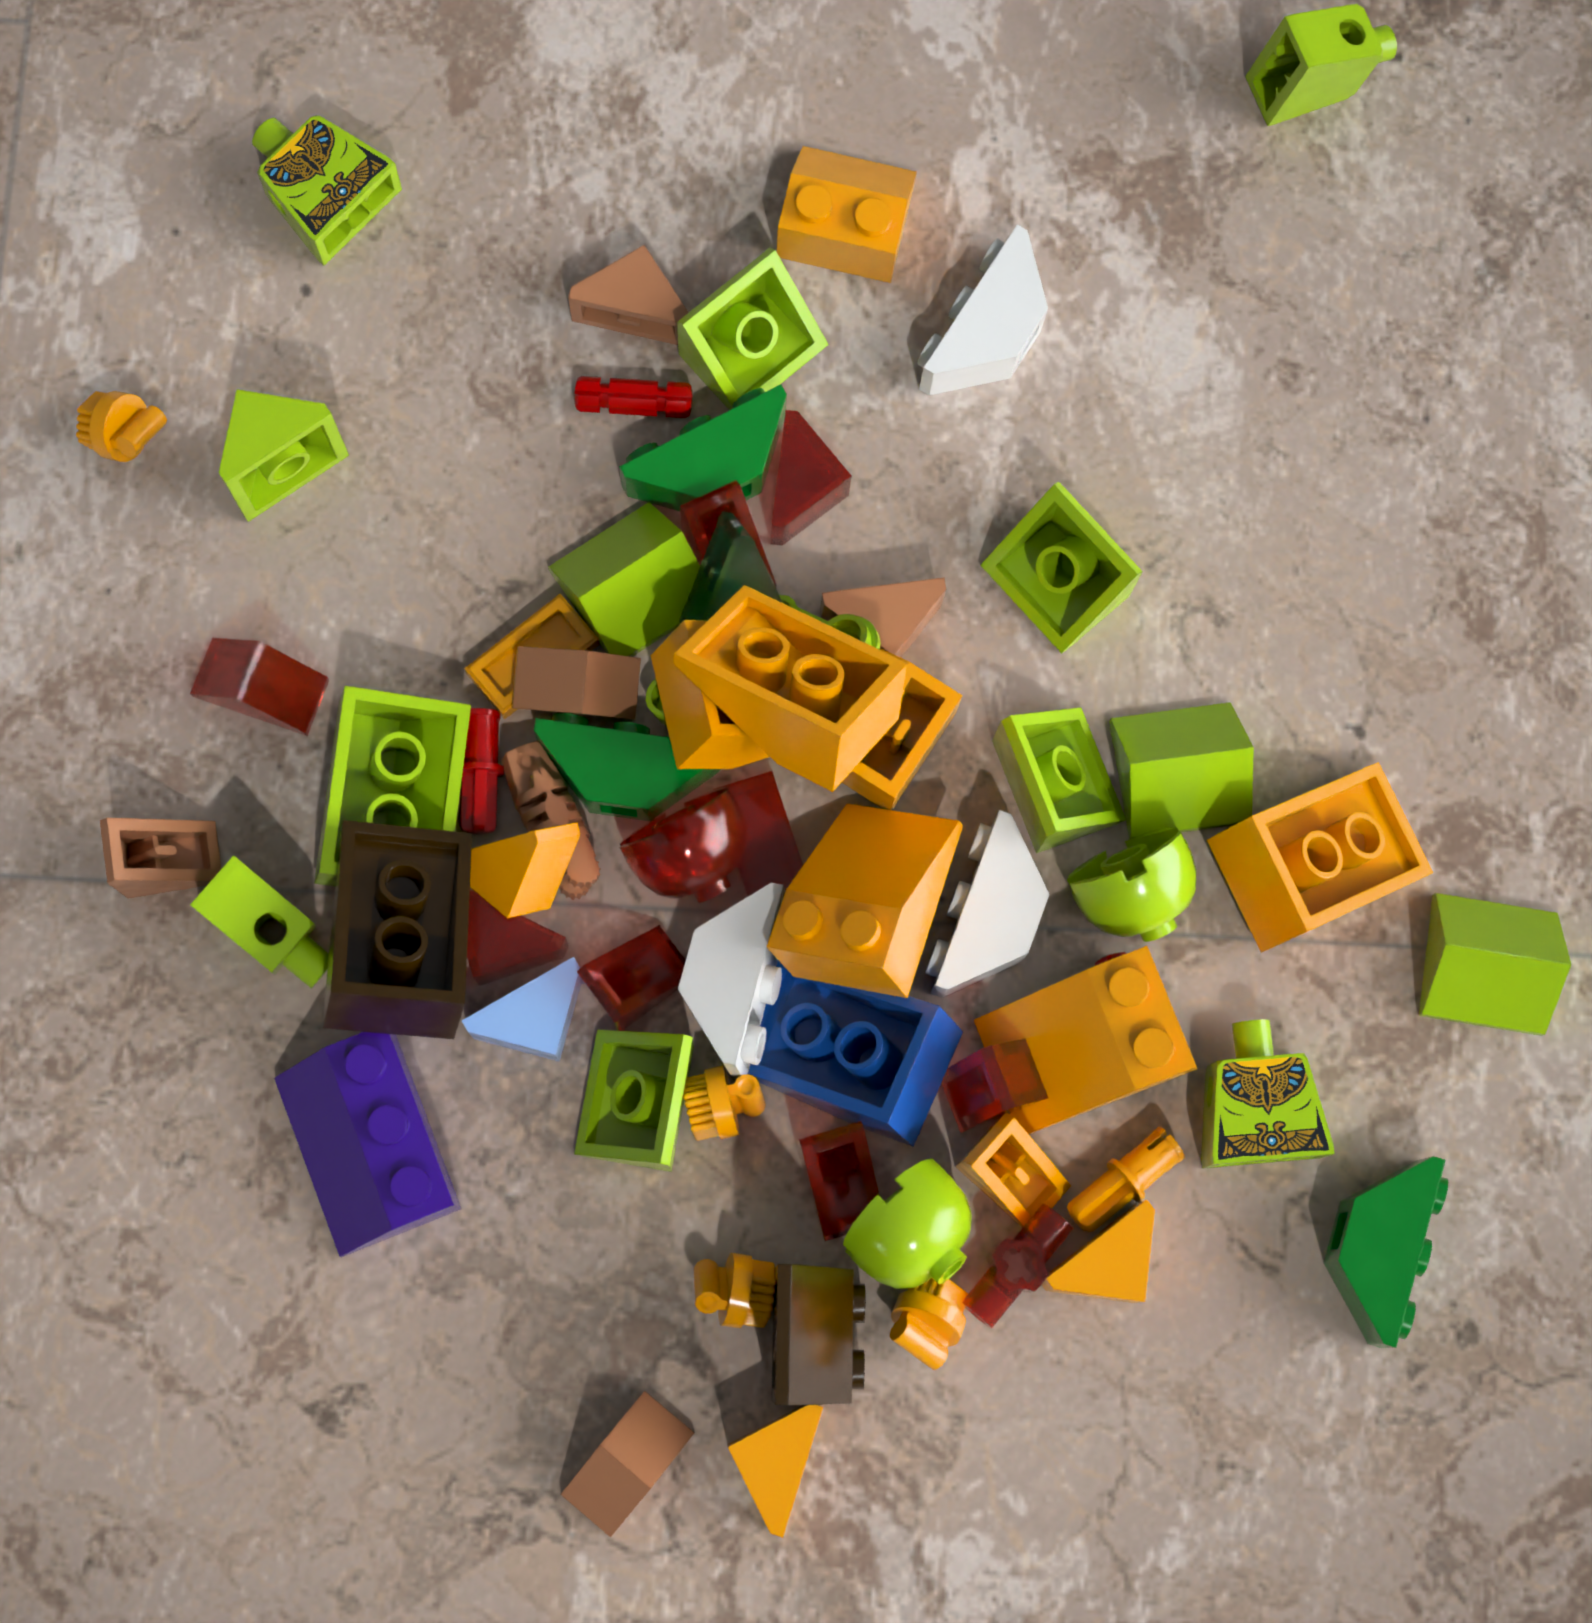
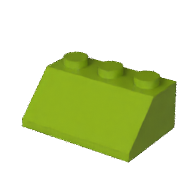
M344 686L338 705L314 884L336 887L343 820L455 832L471 709L470 704Z

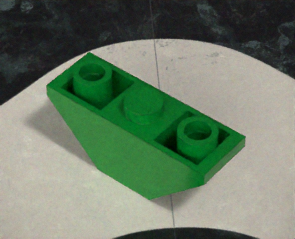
M780 384L766 392L763 388L751 390L733 403V409L713 419L710 415H704L692 420L680 430V436L660 446L653 442L634 450L626 458V463L619 466L621 485L627 497L710 520L762 493L786 415L787 393L783 386Z
M554 713L551 720L539 718L535 720L534 733L537 741L540 742L561 776L589 813L651 822L721 771V769H677L670 737L650 735V728L641 724L615 722L613 729L588 726L589 720L587 718L570 713Z
M1431 1156L1416 1160L1339 1203L1323 1263L1369 1345L1379 1348H1397L1399 1338L1406 1339L1410 1333L1416 1312L1415 1302L1409 1300L1415 1275L1421 1277L1425 1273L1432 1252V1241L1425 1238L1431 1214H1439L1447 1196L1448 1179L1441 1177L1445 1159Z

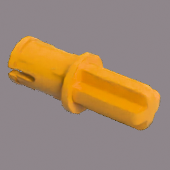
M1157 1127L1143 1142L1120 1160L1115 1158L1109 1160L1106 1163L1108 1171L1068 1203L1067 1210L1071 1218L1082 1230L1088 1232L1095 1231L1132 1199L1136 1202L1142 1201L1145 1198L1144 1190L1165 1172L1185 1159L1183 1150L1170 1134L1165 1139L1163 1138L1167 1135L1165 1129Z

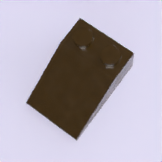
M343 820L327 967L324 1029L442 1039L455 1038L465 1006L472 833Z
M777 1264L775 1267V1281H777V1284L775 1285L773 1302L771 1401L775 1405L852 1403V1389H864L865 1354L864 1350L853 1349V1323H865V1284L853 1283L854 1269Z

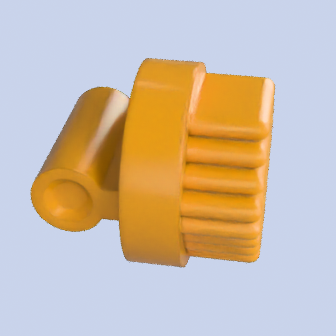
M95 391L77 408V412L80 414L77 416L79 423L76 425L78 429L76 437L80 444L94 450L105 459L128 462L136 458L144 446L166 425L167 418L158 407L152 405L146 407L144 401L137 395L120 391L109 393Z
M721 1065L705 1069L704 1074L687 1077L683 1099L691 1131L697 1141L717 1136L720 1139L738 1136L740 1131L737 1114L744 1113L747 1116L756 1117L765 1110L766 1102L758 1080L752 1075H741L734 1084H729L725 1067Z
M731 1252L725 1267H719L715 1261L710 1259H703L695 1264L693 1269L695 1305L700 1312L711 1314L718 1310L720 1326L741 1328L743 1325L759 1328L765 1327L773 1311L772 1303L774 1302L775 1285L777 1284V1281H775V1264L773 1262L754 1260L751 1255Z
M931 1278L920 1286L908 1288L907 1291L899 1294L891 1313V1318L895 1324L891 1328L890 1339L932 1370L940 1368L948 1357L947 1347L954 1346L960 1341L966 1325V1318L963 1312L969 1294L950 1279L942 1284H938Z

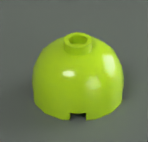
M1173 826L1156 829L1125 841L1126 849L1115 853L1107 858L1105 850L1078 866L1068 876L1067 881L1072 889L1073 898L1090 923L1102 932L1119 937L1140 934L1143 942L1157 940L1177 928L1174 918L1189 906L1196 891V866L1186 839H1184L1181 831Z
M933 1158L918 1162L896 1177L894 1180L902 1188L893 1193L887 1200L884 1201L877 1195L853 1222L843 1241V1246L847 1249L845 1252L859 1268L879 1283L896 1289L915 1288L931 1278L938 1284H942L961 1268L967 1258L960 1250L968 1239L971 1230L972 1213L967 1197L955 1180Z

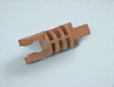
M539 741L530 742L506 752L501 762L504 766L513 804L517 812H519L527 832L578 822L580 837L559 889L561 890L560 893H563L566 898L570 897L572 900L574 898L580 899L588 893L592 884H595L598 880L601 868L598 866L599 862L595 860L596 855L588 840L590 833L582 821L583 818L575 806V801L568 791L565 780Z

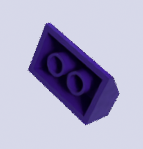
M361 1032L320 1049L274 1078L339 1257L342 1258L462 1209L395 1034Z

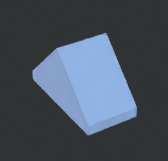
M572 957L463 1019L462 1023L475 1040L560 1062L583 980L581 968L576 959Z

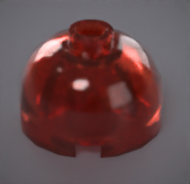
M727 787L714 789L683 803L685 808L666 817V813L660 815L622 840L619 848L628 867L642 885L659 896L671 899L694 894L698 903L716 897L731 886L727 875L740 865L748 844L747 826L742 812Z

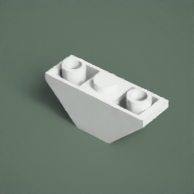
M1018 224L1006 242L997 238L990 246L979 267V270L985 273L975 289L966 285L956 298L948 315L954 322L944 337L934 333L924 347L917 364L923 367L919 390L927 395L1010 379L1040 334L1048 306L1028 230Z
M999 810L991 827L982 823L978 827L967 857L977 861L978 865L971 884L959 880L946 914L957 919L949 942L937 939L925 974L936 977L930 992L932 995L940 998L950 995L1021 963L1029 953L1050 894L1012 815Z
M770 883L694 929L678 990L734 1081L741 1075L748 1074L750 1064L758 1065L760 1063L766 1042V1028L760 1026L766 1004H775L781 987L782 969L776 967L778 959L767 948L786 892L784 885Z

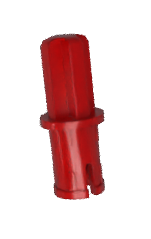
M487 708L470 709L460 789L459 826L463 832L488 834L494 832L497 828L498 777L504 775V766L498 764L499 721L501 713L497 710Z

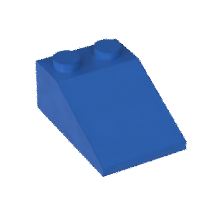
M778 960L776 967L782 969L779 995L774 1005L766 1004L760 1025L766 1028L764 1052L758 1065L750 1064L748 1074L754 1076L759 1083L857 1127L914 1147L963 1034L961 1028L939 1005L911 996L903 998L793 977Z

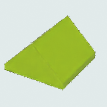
M768 248L677 322L679 356L729 410L733 409L732 405L739 397L751 390L763 388L766 392L780 385L829 345L779 255L772 248Z
M237 389L219 475L241 513L249 522L348 457L349 454L332 413L324 403Z
M1060 482L1053 484L980 565L1061 654L1067 651L1131 595L1143 572Z
M650 502L548 566L554 579L584 622L599 638L600 645L608 654L633 657L676 629L684 620H690L717 602V597L683 532Z
M1231 702L1110 718L1109 724L1129 839L1156 829L1172 826L1177 827L1181 832L1232 826L1252 816L1254 747Z
M1081 707L1010 715L1001 720L992 742L1036 854L1126 820Z
M1434 893L1431 902L1419 1016L1539 1036L1545 1035L1572 965L1558 913Z
M597 1030L574 1155L672 1172L684 1105L683 1095L687 1077H689L694 1050L693 1037L684 1034Z

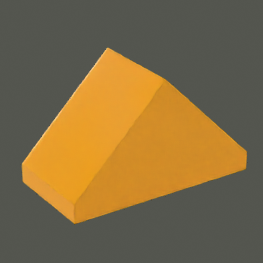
M578 822L534 830L472 848L470 887L506 918L550 909L580 837Z
M1007 1112L992 1124L955 1166L1029 1233L1032 1232L1071 1187V1184L1018 1121Z
M1147 1199L1136 1203L1039 1279V1283L1046 1291L1130 1303L1145 1302L1155 1209Z
M802 1405L727 1445L770 1534L782 1538L784 1536L822 1414L823 1407L820 1405Z

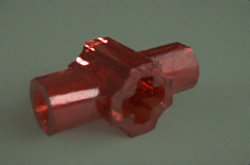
M1042 1203L1012 1240L1008 1238L999 1240L986 1256L989 1268L962 1301L965 1308L980 1322L992 1329L1022 1291L1026 1293L1035 1292L1049 1275L1045 1268V1263L1071 1233L1073 1227L1056 1211ZM1007 1250L1011 1255L1018 1254L1021 1250L1027 1253L1029 1258L1025 1263V1268L1031 1273L1028 1280L1025 1281L1021 1276L1014 1278L1011 1282L1005 1277L1004 1274L1009 1265L1002 1257Z

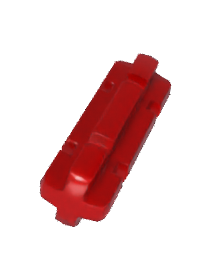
M580 376L575 384L574 402L576 409L580 412L600 413L601 408H609V414L657 417V411H665L666 417L687 418L692 411L693 390L691 384L687 382L667 381V387L658 386V380L610 378L609 383H601V377Z

